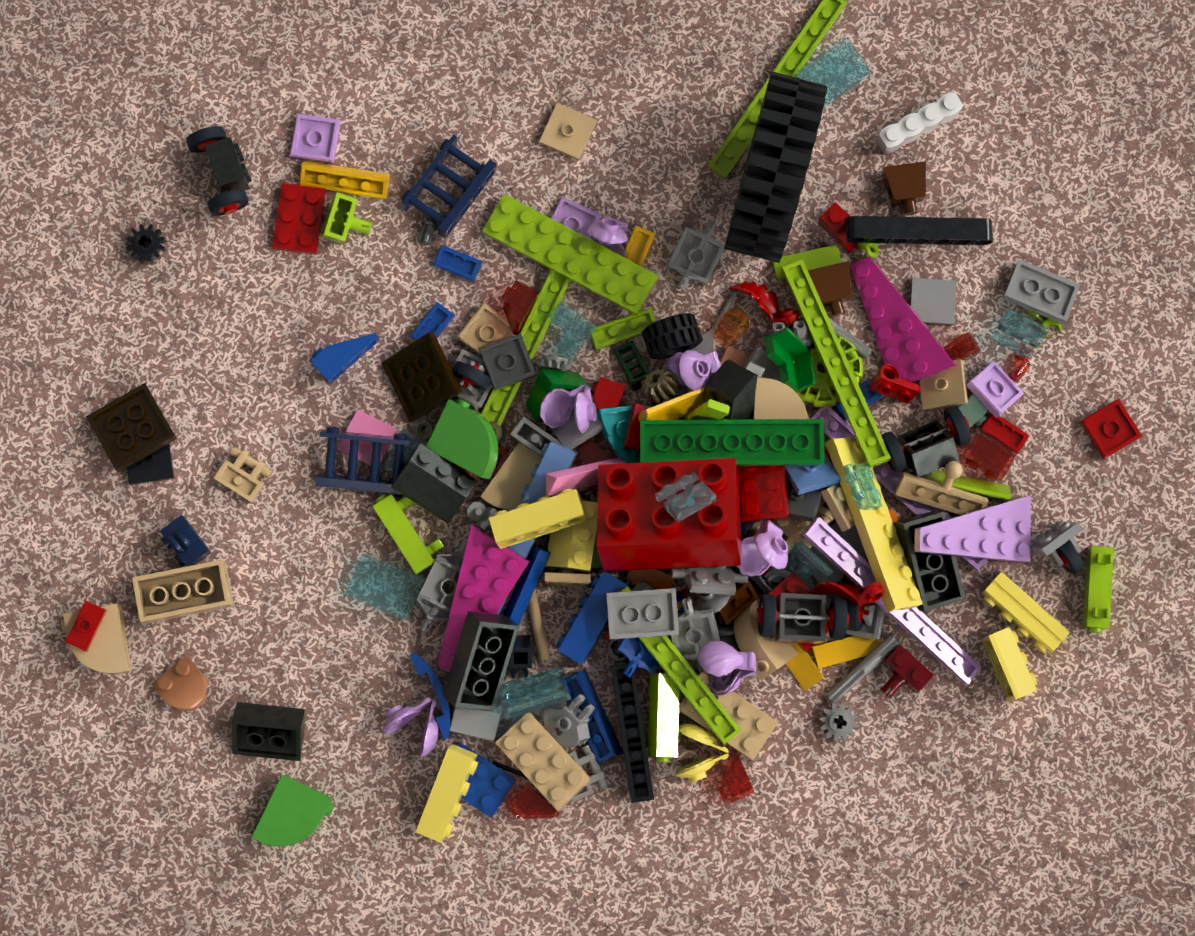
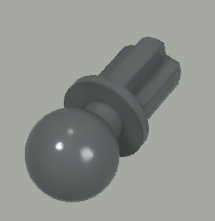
M436 205L429 206L439 214L443 215L440 207ZM425 215L427 221L421 222L423 226L418 242L430 245L435 230H438V226L434 220Z

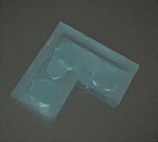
M563 300L559 302L548 317L565 330L553 347V350L562 357L568 358V361L571 362L596 330L597 326Z

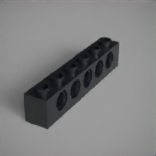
M627 664L611 666L630 802L654 800L636 674L634 670L631 677L628 678L622 674Z

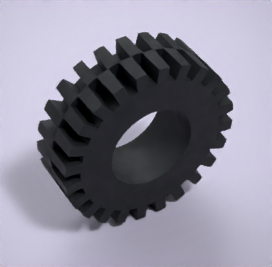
M771 72L741 179L724 249L780 263L792 228L794 215L797 211L800 194L804 186L806 172L816 141L827 93L826 85Z

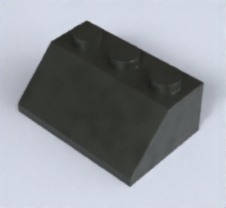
M420 443L412 451L391 487L448 524L468 497L477 480Z
M237 702L232 718V754L301 761L305 729V709Z

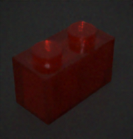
M976 433L961 459L965 461L964 464L973 470L978 468L985 472L984 475L993 481L997 479L1001 481L1017 454Z

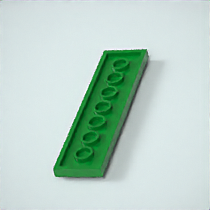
M824 419L640 420V463L736 458L737 466H824Z

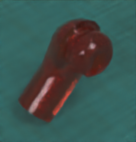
M1020 349L1014 356L1015 369L1010 373V378L1015 382H1018L1030 367V353L1027 349Z

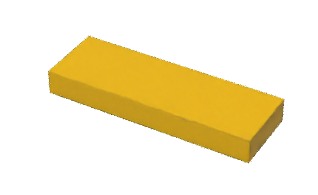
M851 636L843 640L813 646L812 650L817 668L819 669L866 657L882 642L881 639L875 640Z

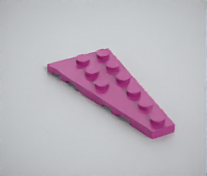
M867 257L850 264L884 364L894 366L899 372V378L913 383L957 366L911 306L903 299L900 292L895 289L873 258Z
M473 524L470 528L437 664L450 672L468 611L497 614L530 562L509 547L500 549L493 537Z

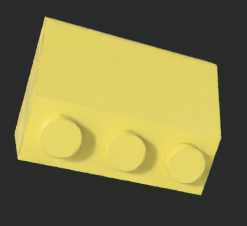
M581 500L587 521L550 533L547 550L550 552V555L546 562V567L590 573L597 532L598 503Z
M1010 627L981 638L1007 701L1016 700L1036 691V678L1032 672L1029 673L1026 667L1028 660L1023 651L1020 652L1017 646L1019 639L1014 630L1011 631Z

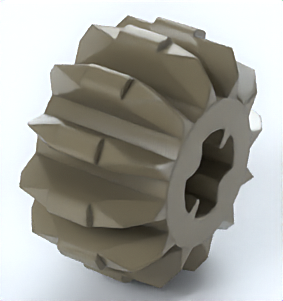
M659 366L655 371L651 370V373L645 375L646 379L641 382L642 394L652 404H661L664 401H669L670 397L675 396L674 392L680 389L678 377L668 367L662 368Z

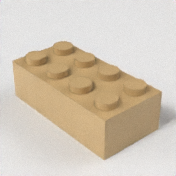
M224 560L132 577L139 620L143 624L234 607L227 565Z
M702 671L699 677L710 690L709 680L711 676ZM735 692L722 696L713 694L742 730L726 744L753 761L778 724V721ZM684 697L679 704V713L710 731L716 737Z
M527 712L495 742L558 812L592 781L530 712Z

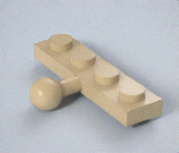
M950 461L946 464L944 469L946 477L942 484L903 472L895 489L897 496L959 515L986 508L988 504L987 497L951 487L954 479L959 478L963 472L962 465L957 461Z

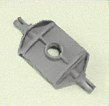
M463 540L456 553L435 554L436 559L418 597L414 598L426 615L420 630L428 634L434 621L449 619L467 545L466 540ZM450 580L453 583V590L450 593H445L442 586L444 582Z

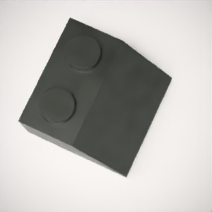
M726 360L706 383L703 403L712 399L729 405V414L724 417L727 420L752 418L758 375L731 360Z

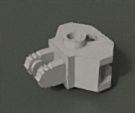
M582 694L578 695L569 706L559 705L549 708L543 715L546 730L561 746L576 747L578 744H585L590 738L588 729L590 719L588 717L595 710V707L590 704L581 711L579 706L585 700Z

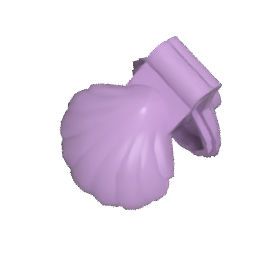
M610 217L603 218L601 222L588 226L587 232L595 238L593 239L594 242L625 257L626 252L621 243L628 241L626 234L628 223Z
M687 350L684 353L678 352L667 360L666 367L675 373L679 384L688 386L694 391L706 385L711 374L721 367V363L716 351L702 355L694 350Z
M580 385L570 392L562 388H555L547 393L540 405V417L543 419L544 424L551 428L562 427L568 422L574 410L577 429L582 434L585 433L590 422L596 420V406L592 402L590 386Z
M767 519L761 523L755 536L744 538L741 541V565H736L739 571L748 576H760L770 566L784 569L788 562V546L782 538L783 530Z
M723 641L708 642L700 648L697 655L700 666L704 668L706 673L711 674L709 688L716 696L726 695L735 691L742 679L756 674L755 653L737 652L734 647Z
M426 698L423 703L417 706L402 708L401 705L393 707L385 714L388 720L383 727V732L390 734L401 729L421 711L430 706L419 751L420 757L428 755L435 747L438 739V723L432 715L436 702L431 698Z

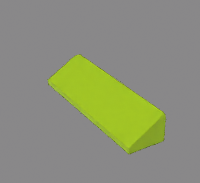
M935 470L929 475L920 477L942 484L946 474L945 472ZM960 476L954 479L951 486L987 497L991 500L1007 502L1011 499V491L1008 485Z

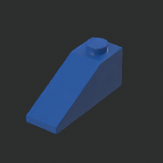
M373 333L333 344L325 349L320 348L312 355L313 359L310 362L328 383L332 384L380 341L379 336Z

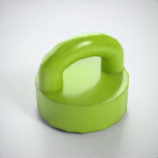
M858 243L861 252L865 251L871 258L878 256V246L881 244Z

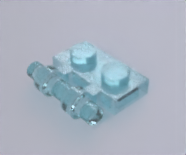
M1009 309L998 327L1004 333L1000 334L994 331L991 339L998 342L999 346L1003 348L1006 346L1015 351L1016 355L1031 359L1035 351L1029 349L1028 346L1030 345L1038 349L1047 336L1049 329ZM1013 336L1022 342L1019 344L1010 338Z
M852 464L843 466L846 474L844 476L845 481L851 487L853 493L851 497L853 502H856L858 509L876 510L882 507L881 495L875 487L873 474L868 465L856 464L852 466Z
M695 472L688 476L685 474L679 477V481L672 485L667 484L663 486L661 491L655 494L659 502L664 499L668 500L664 502L665 510L677 522L716 501V494L703 481L696 485L693 484L699 480ZM682 489L685 490L684 492H682V493H680V494H678V495L676 494V492H678V491H680V490H682Z

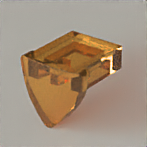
M742 310L726 311L724 320L714 334L732 347L742 332L746 331L749 327L748 316Z

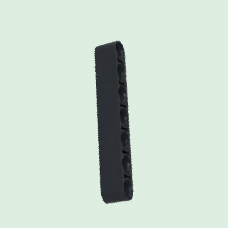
M851 216L845 218L846 242L932 245H988L993 243L992 220L986 218Z

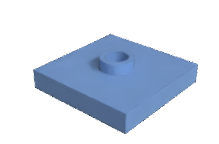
M825 453L824 466H785L786 476L798 495L840 483V477Z

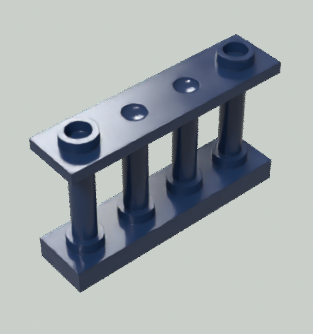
M454 134L449 140H444L440 146V153L412 190H407L401 198L403 211L406 212L412 205L438 223V235L444 239L448 237L497 170V164L489 159L486 164H480L456 148L457 136ZM449 154L476 171L477 176L473 182L465 180L443 165ZM436 171L463 188L464 194L460 199L458 197L455 199L430 182ZM424 188L450 205L452 210L447 216L445 214L442 216L417 199Z
M328 426L326 430L320 432V437H328L325 471L316 477V486L401 494L391 486L402 470L404 445L410 446L412 443V438H407V434L394 433V436L343 432L340 431L339 427ZM337 438L350 440L348 472L345 473V476H336V472H334ZM359 441L373 442L370 475L367 478H358L359 475L356 474ZM382 443L395 444L393 474L390 481L381 480L379 476Z

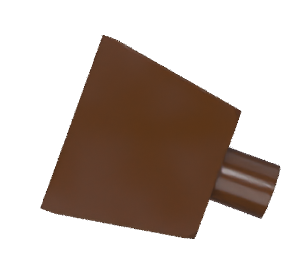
M926 162L884 167L881 174L891 204L893 206L903 204L905 216L917 214L916 203L922 202L926 195Z
M849 261L808 270L823 306H830L832 317L844 315L843 302L849 301L852 297Z

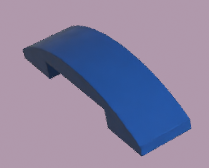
M412 653L410 656L418 676L421 677L428 674L444 713V715L437 717L436 720L444 740L450 738L451 711L449 701L443 696L444 687L433 669L421 657Z

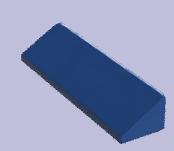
M536 544L533 545L527 558L530 562L517 581L503 613L504 616H508L518 625L522 620L550 555L549 551Z
M580 671L562 680L561 684L570 704L578 695L582 694L585 700L579 706V709L583 711L590 704L595 707V710L588 717L590 719L588 722L590 738L587 741L596 757L597 763L601 764L622 754L623 750L587 672Z

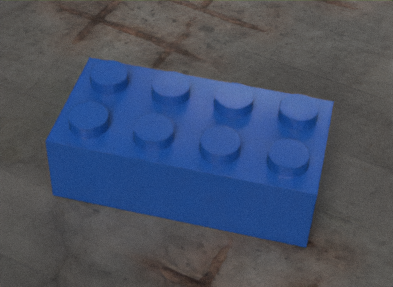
M605 571L601 576L597 574L591 584L593 591L590 595L585 594L579 605V608H581L579 615L574 613L568 623L570 628L568 634L563 633L556 644L559 648L558 654L582 667L608 623L606 593L620 592L628 585Z

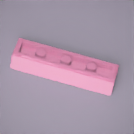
M614 458L546 473V496L559 494L566 489L578 490L598 485V465L623 464L627 462L620 458Z

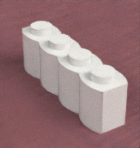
M956 92L947 93L939 98L937 103H929L923 106L918 113L908 114L899 123L890 124L883 128L876 142L883 154L893 153L902 144L914 142L921 134L934 131L940 123H948L954 120L960 113L963 104Z

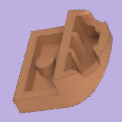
M186 654L151 685L162 699L176 711H193L206 700L209 682L207 677Z

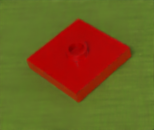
M1119 398L1080 421L1103 460L1142 437V434Z

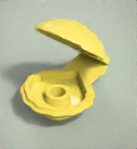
M696 724L679 725L678 731L681 734L725 752L715 757L711 756L692 762L675 771L674 775L688 778L689 782L692 783L707 776L705 771L709 770L718 760L727 759L729 751L726 746L718 745L715 736L702 726Z

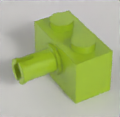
M336 192L332 196L320 237L342 244L346 241L350 229L369 235L371 231L369 228L372 227V222L354 217L358 199Z

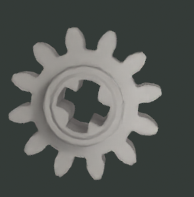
M843 702L840 703L839 708H836V705L832 703L830 705L831 711L823 709L826 717L818 719L824 722V725L819 730H827L825 738L833 735L834 743L838 742L839 737L846 742L847 734L852 737L855 736L852 728H858L859 725L854 723L853 720L859 716L850 714L853 707L845 710ZM838 716L844 722V726H840V729L837 728V724L833 723L834 719H838Z

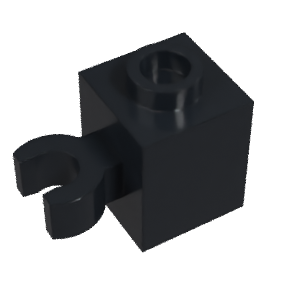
M517 635L508 663L512 678L516 677L515 673L518 670H522L524 678H527L528 668H532L530 635Z

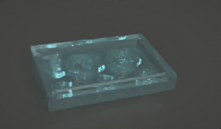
M846 37L794 76L795 78L827 86L823 107L825 108L872 74V72L849 38Z
M362 553L345 596L408 621L416 604L414 598L418 597L426 579Z
M562 667L502 685L499 693L505 720L517 718L523 714L539 711L545 707L562 704L565 701L571 700Z

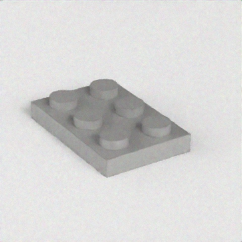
M1019 259L1003 299L1065 325L1080 285Z
M676 588L606 593L609 639L679 635Z

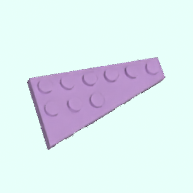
M1031 495L916 528L914 552L1024 563L1030 562Z

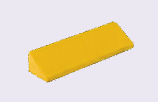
M303 161L299 185L387 199L390 174Z
M705 386L646 409L639 415V421L677 420L687 416L703 404Z
M792 643L799 654L785 664L803 690L806 691L824 679V676L808 653H805L797 643Z

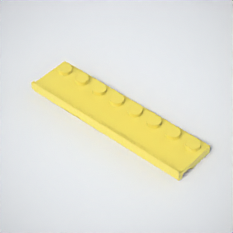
M855 437L832 438L825 443L833 466L840 477V485L876 583H881L883 586L884 595L882 599L887 613L894 610L916 608L922 605L920 593L913 579L912 571L909 568L873 467H868Z

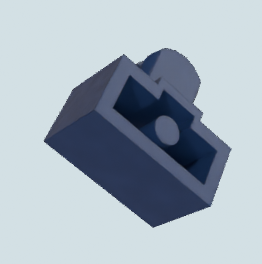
M180 515L160 531L163 535L161 541L168 549L171 547L177 553L174 558L181 567L196 565L212 553L183 515Z

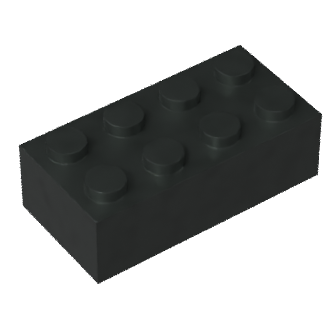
M931 511L893 522L923 603L917 608L924 612L966 599L956 556L914 552L915 529L947 520L944 511Z
M468 611L443 694L454 707L494 711L520 627L508 616Z

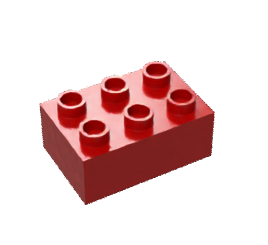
M736 458L598 465L597 549L603 570L625 571L741 565V502Z

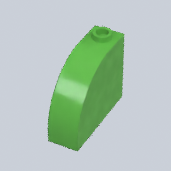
M460 398L457 401L449 399L426 447L475 475L490 479L498 460V441L493 427L484 416L469 408L470 403Z
M282 775L252 838L271 846H288L304 841L319 828L325 816L329 817L335 806L332 803L334 798L288 776Z

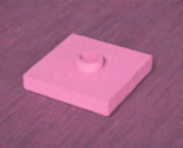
M358 409L346 432L394 436V433L398 431L397 428ZM342 439L337 450L349 455L350 440ZM359 441L358 460L371 466L373 442ZM382 443L380 464L390 446L389 443Z

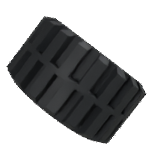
M691 313L666 317L648 325L641 332L650 358L657 360L672 357L678 352L684 353L697 347L703 341L695 315Z

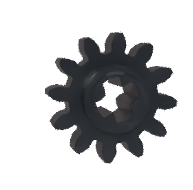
M140 224V231L137 232L135 229H132L134 237L128 236L126 238L132 243L126 246L128 251H133L131 257L133 259L138 257L141 264L144 263L145 259L150 264H153L154 256L157 259H161L159 251H166L165 247L161 245L166 242L165 237H160L162 234L161 230L157 229L154 232L152 224L148 226L147 230L142 224ZM148 240L150 242L148 244L149 247L144 248V241Z

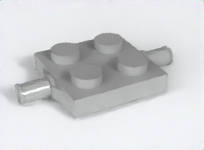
M708 221L703 232L685 227L667 264V268L678 272L682 276L676 286L679 290L681 288V291H685L689 280L697 281L707 286L724 251L725 244L716 241L711 236L717 225L713 222L711 226L712 221Z
M731 566L685 568V570L671 569V578L684 579L689 586V591L693 593L734 596L736 592L735 583H748V575L736 574Z
M691 598L682 599L684 612L678 614L679 635H671L672 643L685 659L696 660L699 673L705 672L704 668L700 666L697 655L700 648L708 642L720 641L713 609L693 610Z

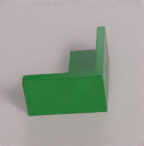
M784 328L764 338L766 354L779 367L782 383L788 385L796 393L815 385L816 381L810 349L789 328Z
M541 369L526 402V408L536 421H543L540 417V405L547 393L555 388H562L570 392L580 385L588 384L577 372Z

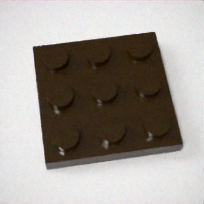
M428 332L382 362L383 368L409 422L418 420L462 392L434 332Z
M145 383L86 416L118 473L177 439Z

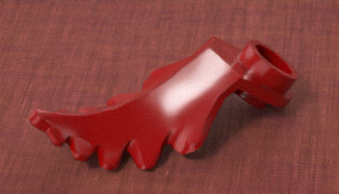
M744 281L742 284L737 283L729 287L730 291L745 293L756 300L759 307L767 314L772 323L782 322L785 326L792 325L795 321H799V311H794L793 308L783 311L779 310L776 294L773 291L767 292L765 284L758 287L755 281H752L750 284Z
M829 581L826 583L820 582L812 590V595L826 593L841 595L858 607L867 603H874L884 595L881 583L874 582L866 585L863 593L855 585H848L847 583L836 584Z

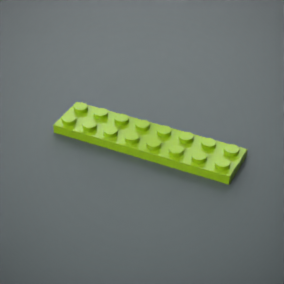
M503 194L482 230V233L636 316L659 278L657 274L506 194Z

